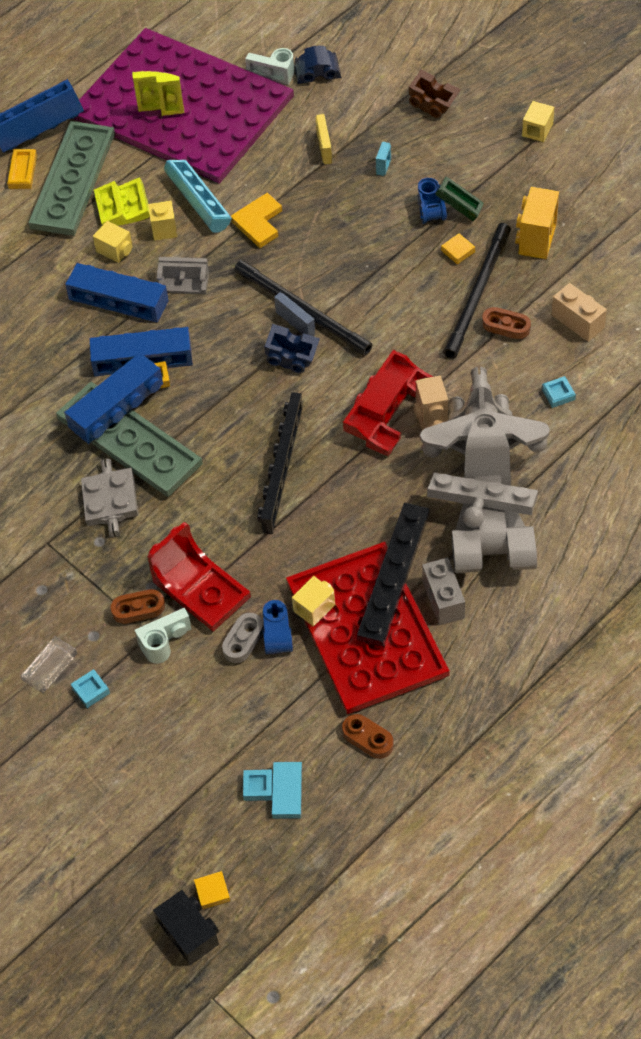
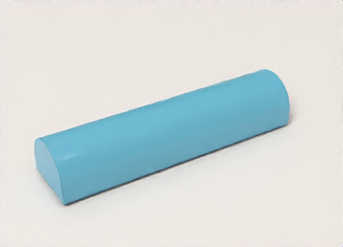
M167 160L164 171L209 229L214 233H218L227 228L232 219L189 163L186 160Z

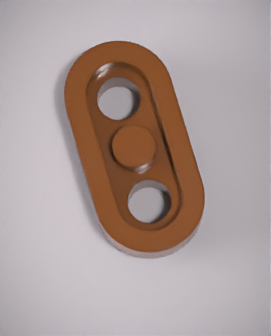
M498 307L489 308L483 313L482 325L488 332L514 339H523L530 334L531 321L524 314Z
M154 589L121 595L111 603V612L114 620L122 624L157 617L165 609L163 595ZM151 604L156 605L155 607L148 608ZM124 610H129L128 613L122 614Z
M360 714L350 715L344 720L342 725L343 736L349 743L377 759L386 758L392 753L394 741L389 731ZM354 724L361 726L359 729L352 728ZM380 738L383 739L384 742L379 744L376 743L375 740Z

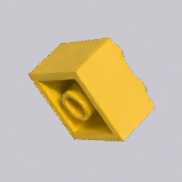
M531 187L528 196L523 197L521 210L524 211L523 214H518L516 228H520L517 231L515 244H519V255L547 259L557 225L559 191Z

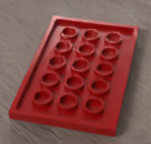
M386 542L286 577V583L292 596L313 576L321 582L326 581L334 589L335 606L314 626L305 620L304 622L347 715L450 676V670L407 584H405L384 647L357 641V633L388 549Z

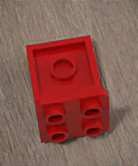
M186 522L174 527L168 536L160 543L153 545L148 553L147 558L153 583L213 632L251 598V593L248 589L202 552L192 537L190 525Z

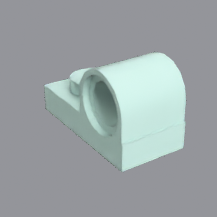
M287 48L275 50L270 58L253 53H248L245 58L246 70L285 85H289L294 75V59L292 51Z
M182 608L135 629L137 642L150 662L159 664L169 658L171 650L168 640L174 637H181L187 631L192 630L189 615L185 608ZM155 644H161L159 647H152Z

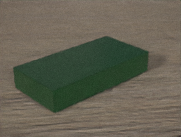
M446 176L435 193L436 196L473 222L478 217L484 204Z

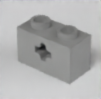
M444 558L422 564V582L438 624L443 625L464 619L465 600L449 559Z

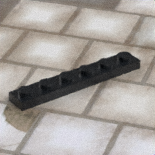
M291 392L289 402L284 404L283 416L285 421L279 424L278 437H280V441L275 443L273 450L275 462L269 465L268 479H270L269 485L264 486L263 500H265L264 507L260 506L258 510L257 521L261 522L262 533L273 534L303 410L302 393Z
M404 502L357 633V641L384 647L430 514V508Z

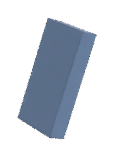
M283 293L277 294L274 297L276 313L301 334L314 336V318Z

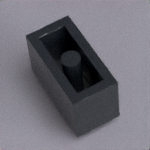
M180 890L153 909L156 922L187 963L192 965L219 945L216 935L219 930L210 917L205 920L201 915L200 911L202 908L193 895L188 898L185 892Z

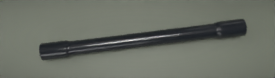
M499 223L495 230L482 266L455 328L450 334L443 350V354L448 358H456L460 351L465 333L499 254L511 232V227L508 224Z
M239 260L235 265L234 271L274 296L280 292L313 317L315 323L346 342L348 346L366 356L371 351L373 346L371 342L359 334L350 331L260 273L257 268L246 261Z

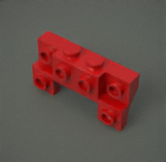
M392 350L376 375H372L368 380L367 388L363 394L359 393L356 397L354 407L343 421V431L365 440L366 447L389 457L401 439V432L387 426L388 422L407 394L416 398V380L434 376L417 367L407 355Z

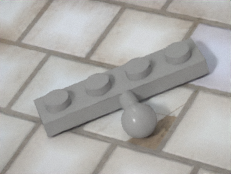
M434 473L427 489V497L472 505V507L464 511L463 521L468 527L476 528L484 521L483 507L532 515L538 499V490Z

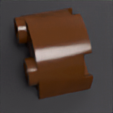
M421 69L409 86V103L413 107L420 108L431 116L439 118L448 110L461 89L449 83L445 85L439 84L434 75Z

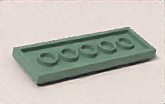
M70 121L28 222L30 229L75 236L115 136L114 127Z
M93 382L88 383L56 412L57 419L68 426L64 412L96 388L97 385ZM130 410L119 422L114 423L105 430L102 436L95 438L91 442L124 467L132 468L134 474L167 497L203 464L201 457L133 410Z

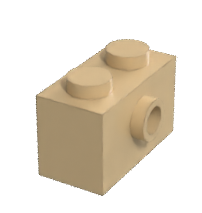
M568 283L553 296L551 315L587 342L605 328L607 309L597 303L593 297L586 295L571 283Z
M441 375L416 380V403H413L415 417L419 419L421 430L448 421V397Z

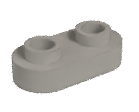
M245 613L237 619L222 644L224 657L229 662L240 663L249 657L263 634V621L260 616L255 613ZM248 628L254 629L252 632L246 631ZM235 649L241 650L238 653H233V650Z

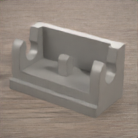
M159 257L157 280H159L158 283L166 285L167 293H207L209 279L207 258Z

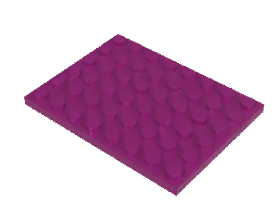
M144 28L79 99L84 111L73 119L81 123L114 127L115 138L164 160H186L198 175L220 184L294 97V90L148 28ZM151 71L179 76L184 113L162 116L161 109L139 112L132 72Z

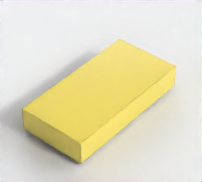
M316 115V132L324 165L332 164V151L325 115Z

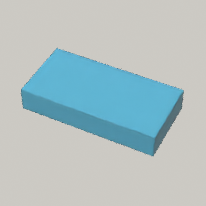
M273 762L272 818H301L302 762Z

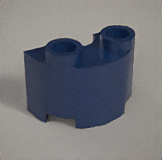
M326 46L305 48V53L300 55L299 58H295L294 69L297 84L313 82L318 76H323L326 80L342 78L337 55L335 52L332 53L326 50Z
M272 324L264 346L267 355L266 361L272 366H281L291 369L295 373H303L305 368L309 367L313 361L320 338L304 333L301 336H296L288 328Z

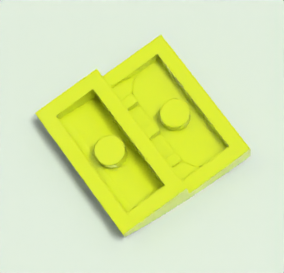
M151 71L132 72L139 112L161 109L162 116L184 113L179 76Z
M140 177L120 186L113 181L94 189L102 225L109 221L120 226L150 217L148 200Z

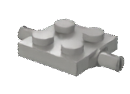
M103 459L101 460V474L81 478L85 521L88 526L108 524L109 536L115 537V533L117 537L120 535L118 522L126 518L139 516L134 473L132 468L112 471L111 460L106 459L105 463Z

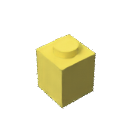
M532 101L523 119L522 136L544 142L553 125L555 107Z
M172 201L148 204L154 241L177 237Z
M106 221L93 235L96 252L117 263L129 255L133 248L130 232L109 221Z
M313 576L292 596L293 611L314 626L335 606L334 589L326 581L321 582Z

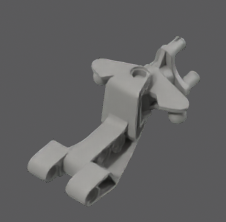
M475 367L470 373L472 385L466 404L463 398L459 396L452 397L449 400L450 415L448 416V421L422 430L420 434V440L423 443L422 451L427 457L435 458L441 454L442 449L452 448L465 455L464 478L511 486L510 450L522 443L533 452L543 451L547 446L549 427L540 421L513 416L509 410V398L504 394H498L493 398L491 386L487 381V370L480 367L481 374H478V367ZM463 503L456 529L452 530V553L455 573L480 572V569H482V555L507 554V560H510L512 570L537 569L533 526H525L519 513L483 507V523L479 527L471 528L464 523L463 513L472 505Z

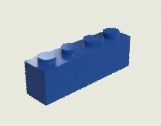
M67 79L0 113V148L2 152L13 150L20 143L35 139L40 133L48 129H54L61 122L73 119L84 111L69 80Z
M80 263L75 265L65 284L69 300L158 323L169 302L166 285Z
M175 327L172 329L90 338V356L94 377L112 375L138 353L143 354L153 363L166 361L167 368L193 365L189 328Z
M138 353L64 412L68 427L88 444L95 438H99L105 430L114 423L119 422L130 410L138 407L146 397L159 390L161 385H163L161 369L143 354Z

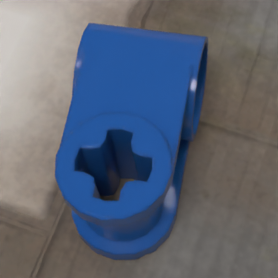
M423 178L418 183V205L422 224L436 219L447 220L445 202L435 195L439 183L433 178Z
M271 600L263 607L265 654L293 652L287 607L282 601Z

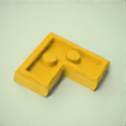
M266 193L232 214L231 222L254 244L261 248L278 237V231L268 220L282 212V205L270 194Z

